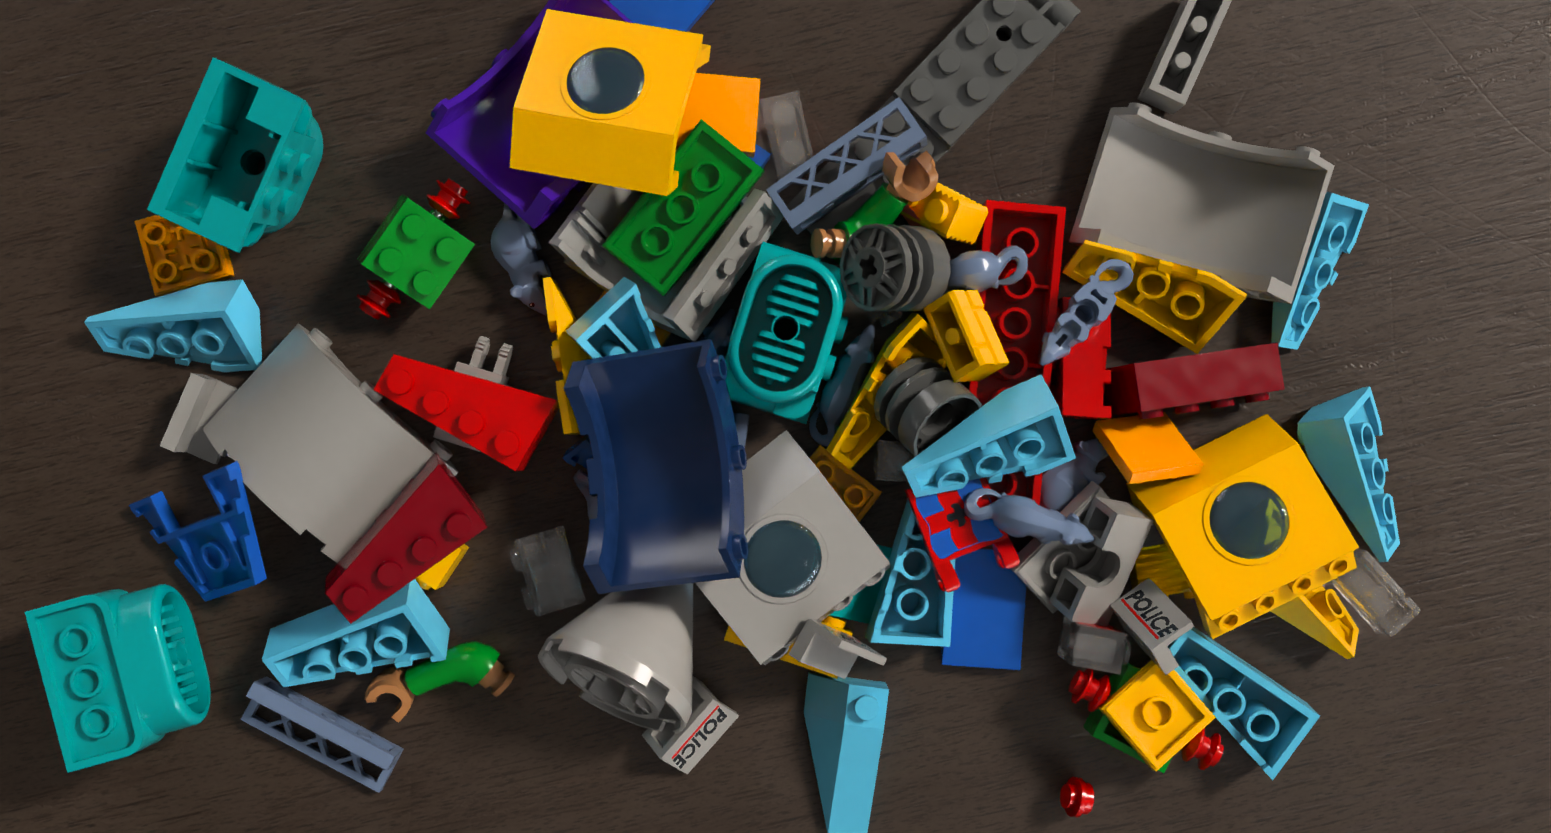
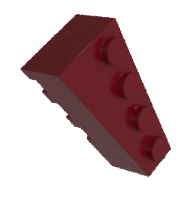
M1278 343L1106 368V370H1111V383L1105 384L1103 406H1111L1112 415L1138 412L1139 420L1162 417L1164 416L1163 408L1174 407L1175 414L1200 411L1198 403L1209 401L1210 409L1233 406L1235 405L1234 397L1240 396L1245 397V403L1270 400L1269 392L1285 390Z
M437 452L426 462L427 465L415 479L412 478L404 487L402 493L393 504L381 513L375 520V524L363 538H360L325 577V594L350 624L487 528L483 512Z

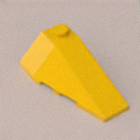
M1266 499L1223 540L1221 547L1229 553L1245 559H1257L1268 556L1283 542L1287 531V518L1269 499ZM1323 585L1270 611L1344 658L1350 659L1355 656L1359 629L1333 589L1325 590Z

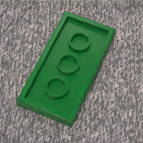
M702 119L676 150L674 170L679 171L678 187L668 196L643 192L602 245L608 252L665 297L765 172L764 169Z

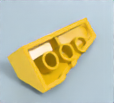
M1088 240L1082 243L1062 272L1080 284L1085 285L1089 282L1088 278L1091 275H1095L1096 270L1102 263L1110 259L1125 261L1132 268L1134 273L1133 280L1125 290L1114 293L1117 298L1115 305L1196 354L1202 350L1246 298V293L1213 273ZM1108 269L1099 275V281H1110L1118 278L1116 271Z
M551 277L543 278L548 324L551 332H556L557 340H554L551 346L552 358L556 364L557 371L563 373V379L555 381L564 435H578L580 431L571 404L564 391V386L572 362L591 358L566 333V330L577 319L557 282Z
M912 312L885 341L826 449L848 469H851L887 431L875 418L873 408L876 393L884 379L896 367L913 358L924 356L936 360L943 369L947 366L931 326L917 313Z

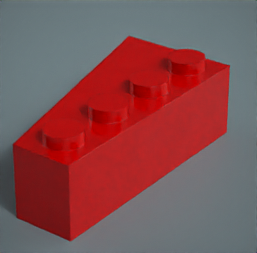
M393 354L373 389L514 471H524L559 410V403L556 399Z

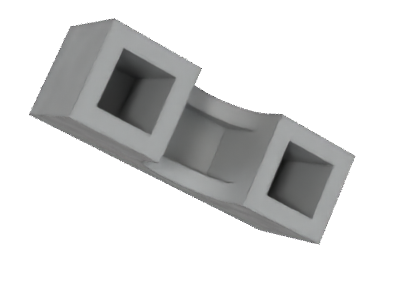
M1094 496L1082 524L1095 537L1092 543L1097 546L1096 553L1092 560L1083 567L1063 568L1049 602L1072 622L1108 626L1114 612L1110 605L1120 598L1154 520L1129 502Z

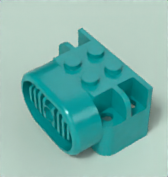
M213 57L147 210L240 253L242 247H250L257 243L263 234L272 233L285 227L299 212L323 155L321 129L312 115L309 104L306 100L281 87ZM264 156L266 161L265 168L259 173L258 162Z
M764 241L762 242L751 278L742 298L725 358L727 366V378L725 381L731 401L807 424L821 379L825 381L830 380L837 357L830 355L833 343L840 344L849 319L842 316L847 295L841 282L840 268L821 262L819 258ZM786 318L794 321L798 329L795 337L790 340L777 338L773 328L780 319Z
M159 584L130 593L121 589H112L25 612L67 773L130 756L159 742L166 733L198 725L207 716L210 707L211 690L206 663L191 611L183 596L174 587L167 584Z

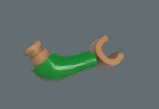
M927 150L916 154L907 166L902 163L894 152H886L882 171L889 183L883 182L849 218L838 222L834 229H828L827 231L815 229L811 236L813 256L815 258H824L825 256L834 258V261L840 265L843 248L855 231L869 224H893L908 204V201L915 202L928 197L938 183V173L935 169L934 159Z
M477 641L465 642L448 648L446 660L431 662V659L428 658L408 670L402 667L396 668L395 666L384 669L370 682L365 692L364 700H366V703H373L383 693L394 694L400 698L401 702L396 706L392 718L399 723L411 708L415 695L420 696L441 686L462 682L467 683L471 687L478 683L485 689L490 686L493 688L491 694L498 697L509 686L515 674L511 671L506 673L503 671L504 665L497 660L500 652L492 646Z

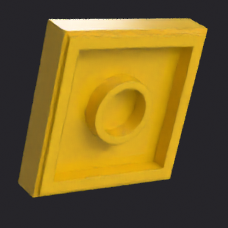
M1152 660L1099 707L1119 733L1151 770L1155 772L1216 718L1175 670L1165 675Z

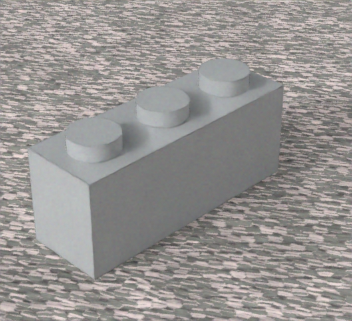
M1232 0L1181 1L1137 98L1138 100L1171 115L1175 114L1186 104Z

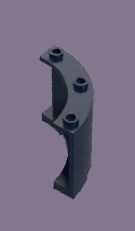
M712 339L572 362L564 391L574 412L580 435L588 434L593 455L592 458L586 459L589 493L592 497L597 496L598 505L597 518L590 519L588 544L583 567L598 594L740 577L742 560L748 557V543L744 535V489L742 470L746 469L747 457L743 445H739L735 418L725 381L727 378L726 362L722 355H717Z

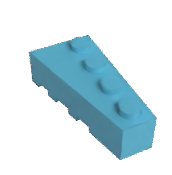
M907 498L889 558L891 567L885 571L864 637L870 643L950 647L954 591L946 592L940 590L931 559ZM955 559L950 562L955 570Z
M414 579L351 624L339 609L332 604L271 628L262 661L283 687L335 679L336 673L347 671L356 672V675L372 673L373 667L395 664L396 668L412 666L413 660L429 657L431 662L446 660L450 628L416 579Z
M1193 627L1168 645L1179 665L1174 670L1264 772L1274 780L1320 715L1307 702Z

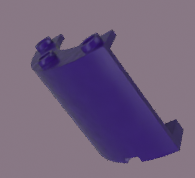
M549 0L533 23L510 50L504 49L495 57L491 64L492 68L450 100L447 98L441 100L434 107L430 115L433 120L426 134L533 229L564 207V199L570 190L575 188L578 192H581L590 182L510 168L513 107L546 10L551 9L633 23L608 0ZM618 53L597 54L584 60L575 68L569 79L568 93L577 106L588 112L597 114L614 113L626 108L637 99L642 91L645 77L641 67L628 56Z

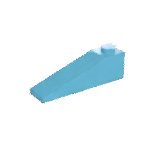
M1326 192L1292 304L1273 302L1271 343H1278V347L1298 350L1320 309V303L1317 298L1327 284L1332 286L1336 280L1338 273L1333 268L1342 252L1350 254L1356 243L1369 204Z
M243 279L204 283L87 317L84 322L103 352L150 359L153 355L175 358V363L179 365L189 366L191 361L211 364V370L220 372L256 370L262 364L260 309Z
M1041 374L1003 390L902 466V469L915 497H922L963 489L969 480L986 477L990 484L1001 482L1005 474L1023 471L1025 477L1037 475L1076 459L1059 406Z
M1369 386L1311 407L1297 423V436L1301 445L1305 446L1309 461L1378 561L1388 562L1400 545L1393 497L1388 493H1384L1385 472L1389 470L1387 458L1379 459L1375 436H1381L1383 432L1372 390Z
M808 672L803 712L827 833H868L889 694L886 682L846 677V679L838 677L836 679L824 674Z

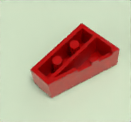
M1071 297L1058 299L1056 321L1067 310ZM1111 313L1099 326L1090 329L1089 336L1084 342L1071 347L1069 355L1052 362L1050 391L1059 406L1062 418L1091 420L1112 418L1111 406H1103L1105 384L1111 383V370H1106L1107 349L1111 348Z

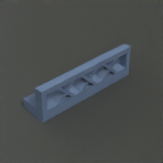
M898 97L768 187L766 191L791 228L798 235L884 175L882 168L886 152H894L903 162L928 145L927 136L901 98ZM898 111L909 126V129L898 137L881 135L883 121ZM877 125L875 134L867 133ZM857 138L874 140L871 155L863 161L847 158L850 143ZM879 141L888 143L878 150ZM843 149L842 157L833 156ZM824 161L840 163L838 178L830 184L814 181L817 166ZM846 164L854 166L845 173ZM810 172L808 180L800 179ZM791 184L807 186L804 202L790 211L778 193ZM813 188L821 189L820 191L812 195Z
M267 676L253 682L246 695L251 701L241 718L242 721L378 793L383 790L404 748L294 690L283 687L280 683ZM261 704L280 714L281 719L268 722L255 714ZM291 721L315 733L316 737L302 740L295 736ZM282 723H283L284 729H282V728H280V727H278V726H276V725H279V724H282ZM325 739L347 749L351 755L341 758L331 755ZM318 742L319 748L311 743ZM360 757L383 768L378 779L364 772ZM352 760L354 766H352V765H350V764H348V763H346V762Z

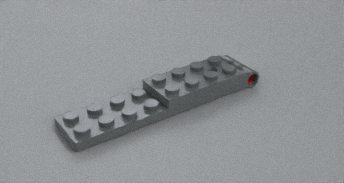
M981 0L893 92V95L879 109L881 110L900 97L927 136L928 145L902 163L907 166L916 154L927 150L936 164L1075 20L1081 10L1070 0ZM996 33H1006L1008 35L1009 40H999L997 38ZM896 111L883 121L881 135L898 137L908 130L909 126L901 114ZM877 125L867 133L875 134ZM857 138L850 143L847 158L863 161L871 155L874 140ZM879 141L878 150L888 143ZM843 149L835 156L842 157ZM828 162L815 175L814 181L830 184L836 180L840 163ZM846 164L845 173L854 166ZM883 175L805 230L812 236L815 229H824L826 231L834 229L838 222L849 218L883 182H889ZM807 186L787 205L790 211L804 202ZM813 188L812 195H814L821 189Z

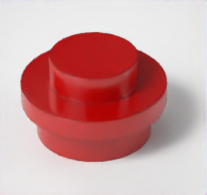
M1071 777L1067 784L1063 785L1060 792V803L1068 816L1078 818L1082 814H1089L1093 808V787L1080 777Z

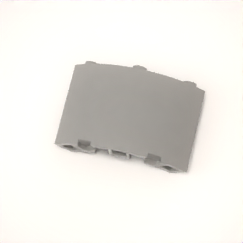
M1129 103L1128 107H1111L1069 242L1080 247L1085 240L1207 271L1246 293V297L1292 304L1335 165L1321 158L1320 151L1314 148L1298 146L1296 150H1284L1232 141V137L1225 133L1211 131L1209 134H1205L1178 125L1152 114V109L1144 104Z
M298 323L203 427V430L219 455L223 457L227 455L235 462L238 461L243 483L265 505L298 534L301 535L307 529L313 536L324 543L321 552L338 563L353 545L370 530L385 509L387 510L400 496L402 490L411 479H415L427 465L426 462L435 452H437L454 476H456L458 471L449 460L453 454L443 444L435 439L432 443L428 442L380 401L383 395L374 391L372 384L367 381L361 383L330 349L333 343L326 335L316 328H313L310 332Z

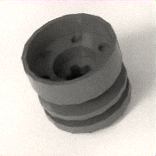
M878 223L864 225L850 236L843 248L840 261L841 282L849 299L857 307L864 310L921 311L924 307L940 298L946 291L951 274L950 255L944 241L933 230L921 226L908 225L896 226Z
M924 356L910 359L896 367L884 379L876 393L873 405L875 418L914 457L982 407V403L960 382L954 383L951 374L944 370L936 360Z

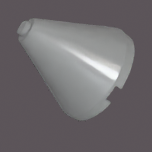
M693 583L609 593L549 636L538 654L539 662L560 684H564L568 677L576 686L582 689L579 695L580 698L615 717L662 732L666 722L675 723L672 731L674 733L683 731L692 714Z

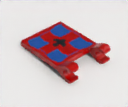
M986 477L969 480L963 489L922 497H915L911 488L905 490L931 559L938 586L942 591L952 592L960 587L959 578L950 560L991 544L993 545L994 555L1000 568L1010 569L1020 563L1019 556L1008 534L994 526L992 518L983 521L972 520L964 512V502L971 491L978 488L991 489ZM981 496L977 501V505L981 508L995 501L994 496Z

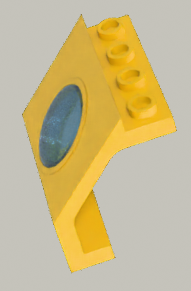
M547 9L513 107L510 168L668 196L678 187L679 171L674 170L679 128L695 73L699 67L709 62L711 45L702 44L703 34Z
M1268 414L1195 449L1194 452L1203 462L1200 474L1183 476L1176 479L1148 481L1141 484L1126 483L1133 505L1154 520V525L1194 595L1204 629L1212 639L1357 568L1353 551L1359 548L1358 544L1298 442Z

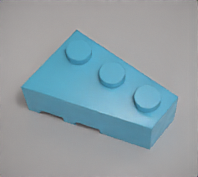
M623 277L566 330V333L591 359L661 347L655 334L654 325L648 317L640 298L641 294L636 283L626 277Z

